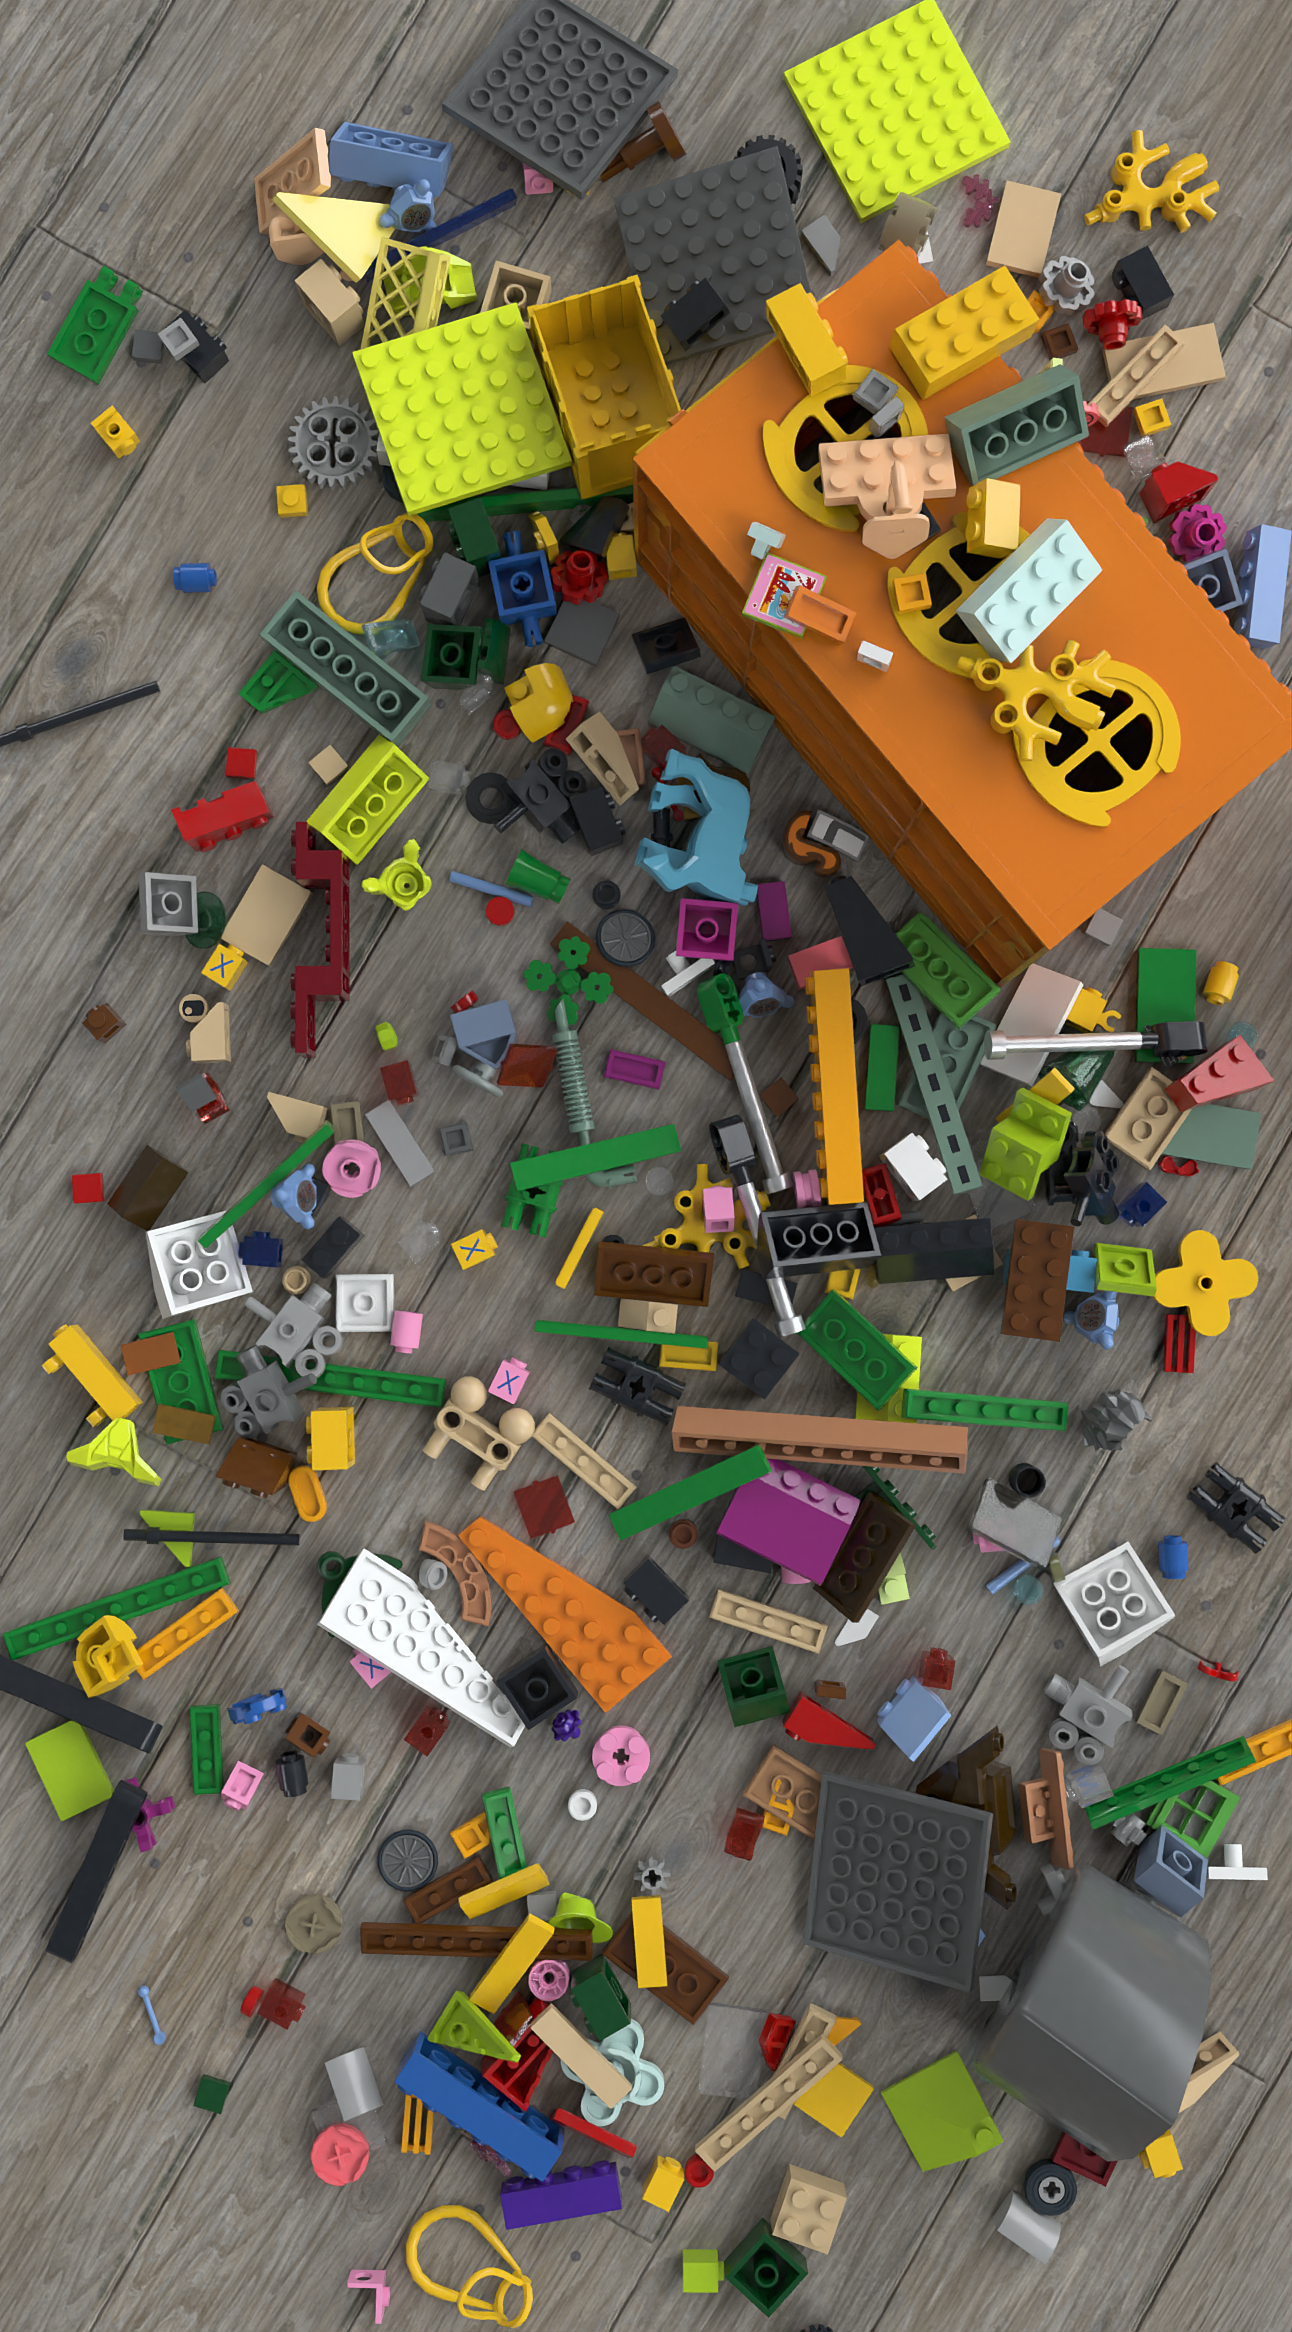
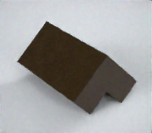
M146 1145L107 1204L122 1218L146 1231H150L189 1172L179 1164L168 1159L158 1150Z

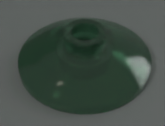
M203 891L197 893L198 933L185 935V937L194 947L208 949L216 945L224 933L226 911L217 895Z

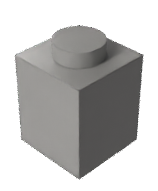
M345 1753L342 1754V1757H337L333 1763L331 1799L360 1801L364 1794L366 1759H360L358 1754Z

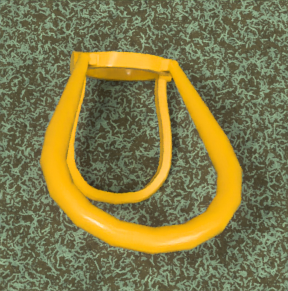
M407 513L396 517L393 523L366 532L361 537L359 543L333 555L321 570L316 588L319 606L323 613L347 632L358 635L375 633L390 625L402 610L425 564L426 558L430 557L434 552L433 536L426 522L417 514L408 516ZM406 519L413 521L420 528L424 536L425 548L419 552L411 549L404 539L402 525ZM393 535L400 549L411 559L399 567H387L379 563L367 549ZM360 553L376 570L391 575L406 571L418 561L419 563L386 613L372 622L355 623L347 621L336 613L330 603L328 586L332 574L339 565Z
M441 2205L425 2212L412 2226L406 2241V2264L412 2279L425 2293L442 2300L455 2302L459 2313L467 2318L495 2320L499 2325L508 2328H516L522 2325L527 2319L532 2306L531 2280L527 2276L522 2275L520 2267L491 2226L476 2211L461 2205ZM442 2218H459L471 2223L512 2267L514 2272L510 2274L499 2268H483L472 2274L462 2286L460 2292L432 2282L422 2272L417 2260V2244L422 2232L431 2223ZM488 2275L504 2278L496 2292L494 2304L467 2295L475 2282ZM511 2284L523 2287L524 2301L519 2315L509 2322L503 2313V2300L508 2287ZM463 2304L493 2310L494 2312L468 2310L463 2307Z

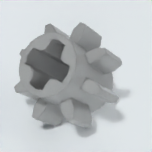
M1134 1813L1111 1822L1114 1826L1110 1831L1111 1834L1127 1847L1131 1842L1139 1845L1147 1835L1142 1830L1146 1823Z
M651 1854L649 1855V1860L645 1863L638 1861V1867L642 1872H636L634 1879L642 1880L641 1891L648 1888L655 1895L656 1889L660 1886L665 1889L667 1888V1882L663 1877L671 1875L670 1869H663L664 1858L659 1861L653 1860ZM649 1870H655L656 1879H650Z

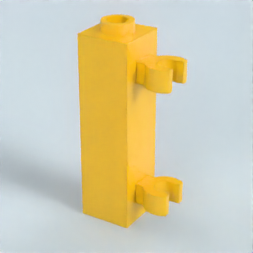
M65 1324L53 1333L55 1339L49 1343V1346L56 1354L48 1359L42 1367L48 1374H54L65 1364L96 1400L100 1407L86 1418L92 1427L100 1425L108 1416L112 1421L115 1418L125 1419L143 1404V1401L78 1324L70 1325L69 1327Z

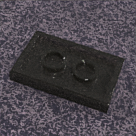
M987 1478L983 1482L968 1530L1036 1568L1043 1570L1047 1568L1062 1517L993 1479Z

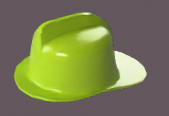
M566 1892L560 1896L555 1916L548 1920V1924L555 1928L593 1929V1943L608 1941L613 1935L611 1927L597 1919L591 1900Z

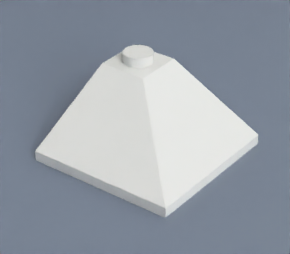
M226 1211L146 1232L154 1292L162 1319L253 1292L233 1225L207 1248H204L198 1242L199 1236Z
M1129 1542L1065 1576L1066 1580L1053 1583L1100 1667L1126 1653L1175 1617L1174 1612Z

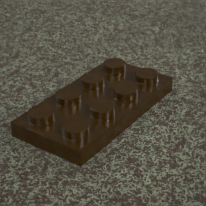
M868 1492L853 1518L851 1526L822 1585L820 1586L815 1583L813 1589L852 1623H859L916 1525L875 1492Z

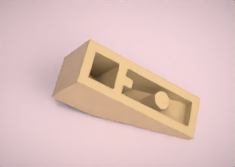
M600 711L581 723L566 738L567 742L606 790L610 792L619 806L639 790L618 733Z
M1221 2032L1200 2043L1179 2113L1193 2105L1239 2056V2052Z

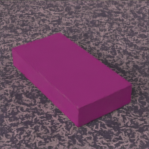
M785 881L756 884L758 885L757 898L762 938L766 939V942L791 939Z
M610 1049L604 1078L659 1090L666 1062Z

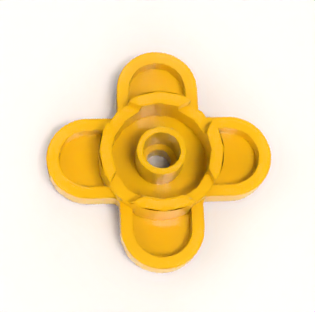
M1204 1230L1190 1231L1179 1242L1178 1254L1180 1264L1178 1267L1163 1269L1155 1274L1157 1290L1153 1299L1164 1307L1186 1306L1191 1327L1201 1335L1216 1336L1225 1331L1229 1325L1230 1311L1228 1301L1250 1295L1257 1287L1258 1273L1253 1264L1247 1260H1222L1219 1243L1211 1233ZM1203 1278L1208 1279V1286L1206 1289L1203 1288L1201 1285V1281Z

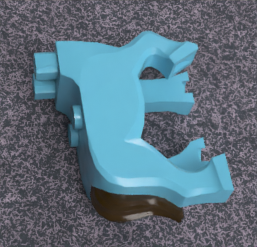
M670 749L665 759L667 765L665 771H662L660 780L685 777L693 782L694 785L670 786L657 782L653 786L647 812H657L670 805H681L690 808L702 818L691 832L686 852L643 838L639 842L634 866L643 868L667 892L688 886L700 897L709 901L738 903L743 906L748 905V902L753 903L756 898L758 885L745 882L746 874L741 869L739 856L744 854L748 839L744 838L750 814L749 778L745 772L738 768L716 767L710 764L701 752L695 757H690Z

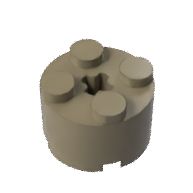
M901 191L894 202V205L898 206L897 210L894 209L892 214H889L879 249L885 251L899 239L905 247H911L919 256L920 251L923 252L929 235L926 233L929 226H932L938 208L934 207L933 204Z

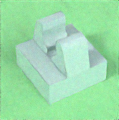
M752 522L747 535L756 538L750 554L764 559L771 546L775 548L782 546L786 535L761 523Z

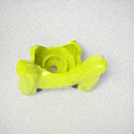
M414 839L408 840L406 845L402 847L404 857L394 860L382 871L379 879L370 877L363 880L361 884L365 892L372 895L385 894L393 901L395 906L405 911L410 910L418 899H421L429 892L432 886L430 877L426 875L417 862L420 847ZM408 883L410 886L405 888L404 885Z

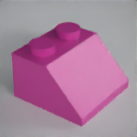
M681 898L676 956L733 961L738 903Z

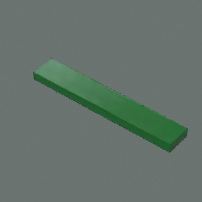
M326 1120L199 1236L198 1242L204 1248L209 1247L334 1133V1126Z
M675 1124L511 1162L509 1163L515 1191L518 1192L681 1152Z
M537 1320L534 1332L705 1349L708 1348L709 1342L708 1336L674 1334Z
M904 1388L901 1418L1066 1431L1068 1403Z
M760 1444L608 1515L621 1541L770 1473L772 1469Z
M1244 1736L1088 1800L1083 1803V1806L1094 1830L1255 1763L1256 1760Z

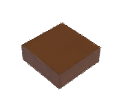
M1069 323L1044 331L1041 334L1049 360L1052 358L1061 359L1078 351V346Z
M782 1077L759 1094L775 1117H778L799 1100Z
M818 1679L815 1681L816 1696L846 1700L847 1689L843 1682Z

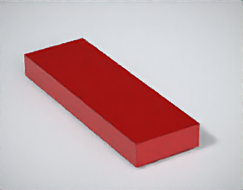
M561 2108L554 2109L550 2117L551 2121L620 2155L633 2158L637 2149L635 2144Z

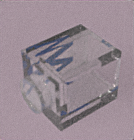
M1099 1763L1065 1774L1068 1784L1065 1785L1067 1795L1070 1801H1076L1081 1809L1114 1796L1105 1772Z

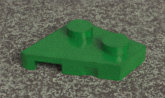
M274 650L238 694L258 712L264 714L312 693L318 687Z

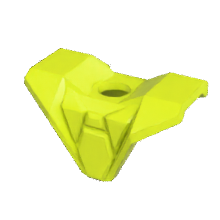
M426 246L420 247L451 256L441 304H448L453 309L477 301L471 263L445 251L427 248ZM418 254L410 260L417 274L425 269L427 256ZM406 264L394 271L401 286L413 278ZM390 275L383 279L387 295L397 289ZM416 283L404 290L411 304L419 299L420 290ZM400 294L388 301L396 315L407 308Z
M115 1418L91 1443L68 1451L66 1455L67 1461L76 1467L93 1471L109 1466L127 1471L140 1483L159 1487L162 1481L140 1458L135 1425L130 1420Z

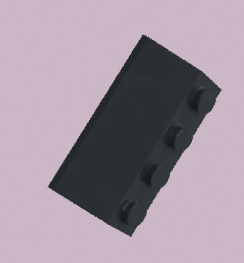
M867 1202L771 1211L759 1214L756 1254L762 1279L869 1268L881 1256Z
M989 1217L874 1227L881 1256L877 1259L879 1284L994 1275L991 1218Z

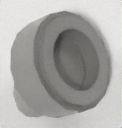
M423 1560L419 1569L421 1585L430 1590L440 1589L447 1579L446 1565L437 1560Z

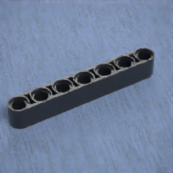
M0 1655V1690L148 1754L151 1753L163 1728L162 1725L96 1696L88 1698L86 1692Z
M120 1780L116 1786L49 1940L46 1952L71 1964L76 1959L146 1800L147 1791L124 1780Z

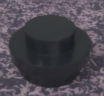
M602 881L594 887L592 896L598 907L612 909L619 903L621 892L614 882Z

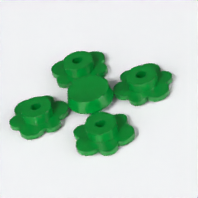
M578 936L572 937L571 940L563 939L560 941L559 949L561 952H559L558 958L560 961H565V966L568 969L561 971L557 978L555 973L551 971V964H543L540 960L531 961L529 969L524 971V977L528 979L526 986L529 990L536 991L539 989L541 992H545L549 988L548 985L556 982L558 989L564 993L559 999H552L550 1001L551 1008L547 1012V1017L553 1022L556 1021L554 1011L562 999H564L568 1025H573L578 1021L576 1012L579 1010V1006L575 1002L572 1003V998L569 995L576 993L580 987L582 991L586 992V1000H595L598 1004H604L608 1000V995L614 991L613 986L610 985L611 977L609 974L601 973L598 975L597 972H591L588 978L581 982L580 975L573 970L579 964H586V955L590 952L589 944L581 942ZM596 985L600 986L599 990L596 989Z

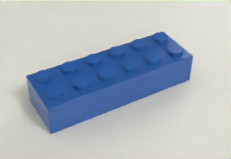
M420 2031L401 2059L394 2081L398 2084V2088L406 2095L412 2096L413 2094L422 2100L423 2105L432 2112L438 2111L447 2117V2121L457 2129L463 2128L471 2133L472 2138L481 2145L487 2144L496 2150V2154L506 2162L512 2161L520 2166L521 2171L529 2178L534 2179L536 2177L543 2182L562 2153L565 2128L551 2121L549 2117L531 2105L528 2106L525 2112L484 2078L482 2072L439 2043L429 2042L428 2036Z

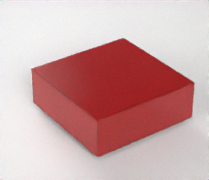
M228 747L226 777L255 780L258 751L256 749Z
M103 1173L72 1175L74 1204L105 1202Z

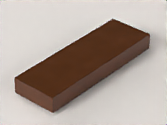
M478 1854L424 1887L403 1898V1902L415 1924H421L458 1903V1898L492 1883L493 1878Z

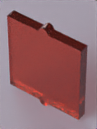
M1126 406L1107 427L1098 420L1091 426H1088L1089 436L1082 439L1080 443L1083 451L1097 453L1101 457L1105 455L1126 457L1133 407Z
M510 1043L505 1059L501 1061L502 1068L497 1084L502 1086L544 1088L549 1071L553 1070L552 1063L557 1052L556 1046Z
M558 1475L539 1482L534 1480L533 1484L513 1491L530 1539L548 1532L554 1534L556 1529L575 1523Z
M517 1992L507 2007L503 2008L500 2016L493 2024L512 2046L521 2040V2036L535 2019L522 1993Z

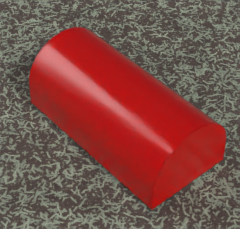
M886 1163L862 1169L863 1190L874 1226L881 1227L900 1221L902 1217Z

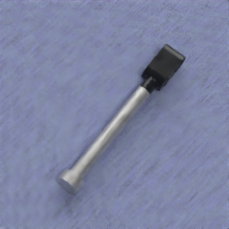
M1200 1021L1158 1023L1150 1027L1151 1032L1005 1036L1003 1030L986 1031L984 1037V1052L987 1060L1004 1059L1006 1053L1153 1049L1155 1057H1182L1205 1054L1208 1052L1205 1024Z
M737 1114L711 1122L709 1124V1133L721 1170L726 1175L731 1173L733 1175L757 1249L758 1220L762 1209L749 1168L755 1165V1155L744 1121ZM784 1278L766 1279L779 1320L774 1323L778 1337L787 1336L806 1329L802 1316H795Z

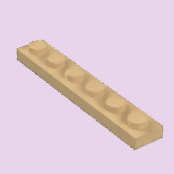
M823 2033L820 2034L695 2145V2152L714 2172L718 2170L841 2062L842 2053Z

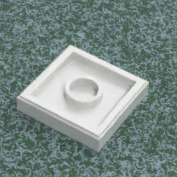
M394 1274L336 1275V1329L339 1332H392L394 1318Z

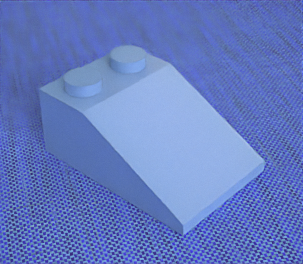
M912 1676L910 1680L904 1679L896 1689L897 1696L891 1703L887 1701L882 1705L877 1713L879 1716L877 1722L908 1758L914 1762L951 1717V1714L939 1696L915 1676Z

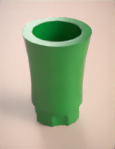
M521 849L505 885L522 889L545 900L550 898V900L559 904L571 879L561 875L560 871L544 864Z

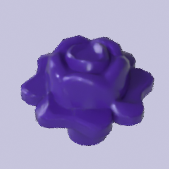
M568 1709L557 1714L551 1729L554 1732V1739L556 1741L562 1740L565 1742L569 1737L573 1739L579 1737L581 1730L578 1726L581 1724V1719L577 1710L571 1711Z

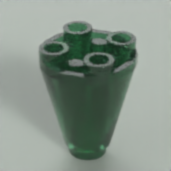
M1116 1050L1068 1051L1046 1064L1040 1070L1038 1076L1042 1079L1053 1068H1056L1075 1088L1058 1105L1065 1103L1081 1111L1090 1102Z

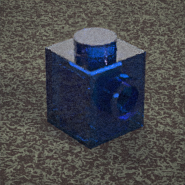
M1143 1182L1117 1208L1122 1212L1120 1217L1129 1226L1143 1227L1167 1201L1148 1182Z
M253 1231V1237L244 1236V1242H240L238 1251L239 1259H243L242 1265L281 1267L284 1239L270 1238V1232Z

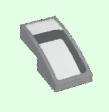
M818 810L806 838L838 851L839 855L858 862L869 835L838 818Z

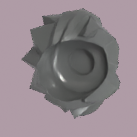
M1118 1389L1108 1391V1393L1103 1392L1099 1395L1098 1402L1092 1406V1410L1081 1411L1086 1420L1082 1434L1084 1436V1446L1090 1447L1094 1445L1095 1451L1099 1448L1109 1451H1121L1123 1448H1121L1122 1442L1120 1441L1127 1438V1433L1134 1429V1424H1139L1144 1419L1151 1422L1153 1419L1145 1411L1142 1402L1133 1394Z

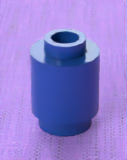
M209 563L181 564L180 567H174L173 579L175 589L182 590L183 593L211 592L212 586L217 585L216 570L211 569Z
M1178 1535L1164 1536V1541L1158 1542L1159 1570L1162 1571V1577L1166 1579L1186 1578V1571L1189 1570L1188 1542L1182 1541L1181 1536Z

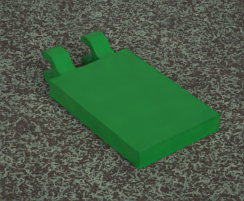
M105 266L100 270L95 283L87 279L47 353L51 359L97 385L102 380L139 310L133 304L140 299L143 293L138 288L139 285L129 279L125 283L119 297L109 292V290L115 287L119 278L114 275L115 272Z

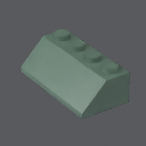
M1061 364L944 417L951 448L971 487L986 478L995 480L1089 436L1079 375Z
M673 666L660 690L648 724L749 774L774 725L776 716L677 666Z

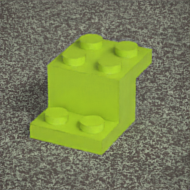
M1022 1087L1016 1093L1010 1115L992 1128L979 1175L1029 1201L1034 1197L1040 1174L1059 1158L1072 1113Z

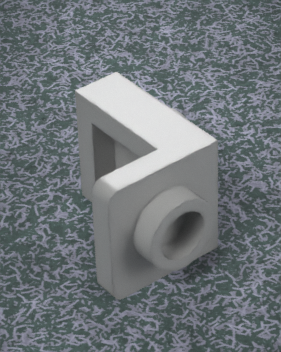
M1048 1863L1039 1867L1051 1892L1050 1895L1036 1901L1043 1915L1047 1913L1050 1915L1064 1890L1063 1888L1067 1885L1061 1870L1055 1871L1052 1865Z

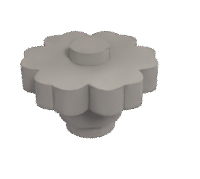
M1061 256L1057 262L1049 261L1039 275V281L1042 283V286L1039 288V294L1043 297L1046 305H1054V309L1058 314L1071 316L1076 310L1083 311L1095 295L1091 288L1095 282L1094 277L1091 275L1087 265L1076 258Z

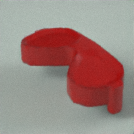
M1168 1155L1164 1156L1158 1164L1162 1172L1179 1176L1192 1177L1200 1172L1194 1160H1188L1181 1167H1177L1172 1157Z
M1200 1660L1197 1668L1212 1677L1235 1682L1239 1675L1238 1671L1235 1673L1220 1671L1222 1663L1216 1662L1215 1669L1203 1665V1661Z

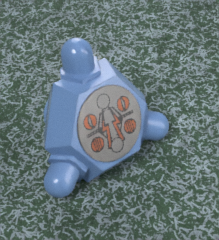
M421 179L413 187L408 184L399 186L393 194L390 208L379 218L381 227L389 228L393 226L395 229L411 232H420L424 229L429 234L434 233L437 226L433 221L435 209L432 192H429L430 183L426 179Z
M757 972L746 977L745 985L739 994V1003L744 1017L751 1015L754 1018L774 1014L780 1007L791 1008L794 1005V998L787 995V992L773 980L769 979L765 973Z
M305 1164L301 1170H296L271 1190L273 1206L279 1208L295 1222L301 1223L305 1229H311L315 1224L311 1216L312 1210L316 1207V1186L311 1179L315 1173V1168L311 1164Z
M1104 1290V1292L1100 1293L1098 1291L1078 1304L1075 1311L1065 1312L1063 1314L1064 1322L1074 1324L1075 1331L1094 1344L1098 1342L1103 1349H1111L1114 1344L1113 1332L1119 1326V1310L1116 1303L1117 1299H1115L1118 1292Z

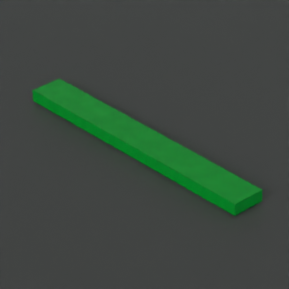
M633 485L583 500L578 488L469 497L418 513L417 515L425 522L451 519L448 511L449 508L480 497L487 516L592 507L602 496L615 497L623 500L626 504L634 502Z
M218 1350L216 1379L238 1381L245 1376L236 1358V1355L240 1352ZM261 1355L266 1364L277 1360L288 1383L302 1377L296 1370L295 1360L287 1368L282 1364L281 1357ZM308 1361L306 1364L308 1370H313L316 1367V1362ZM325 1363V1370L321 1376L316 1378V1384L302 1389L442 1408L446 1379Z
M220 1556L6 1631L2 1635L10 1659L16 1660L78 1638L87 1628L103 1616H115L122 1621H127L229 1585L231 1581L223 1558Z

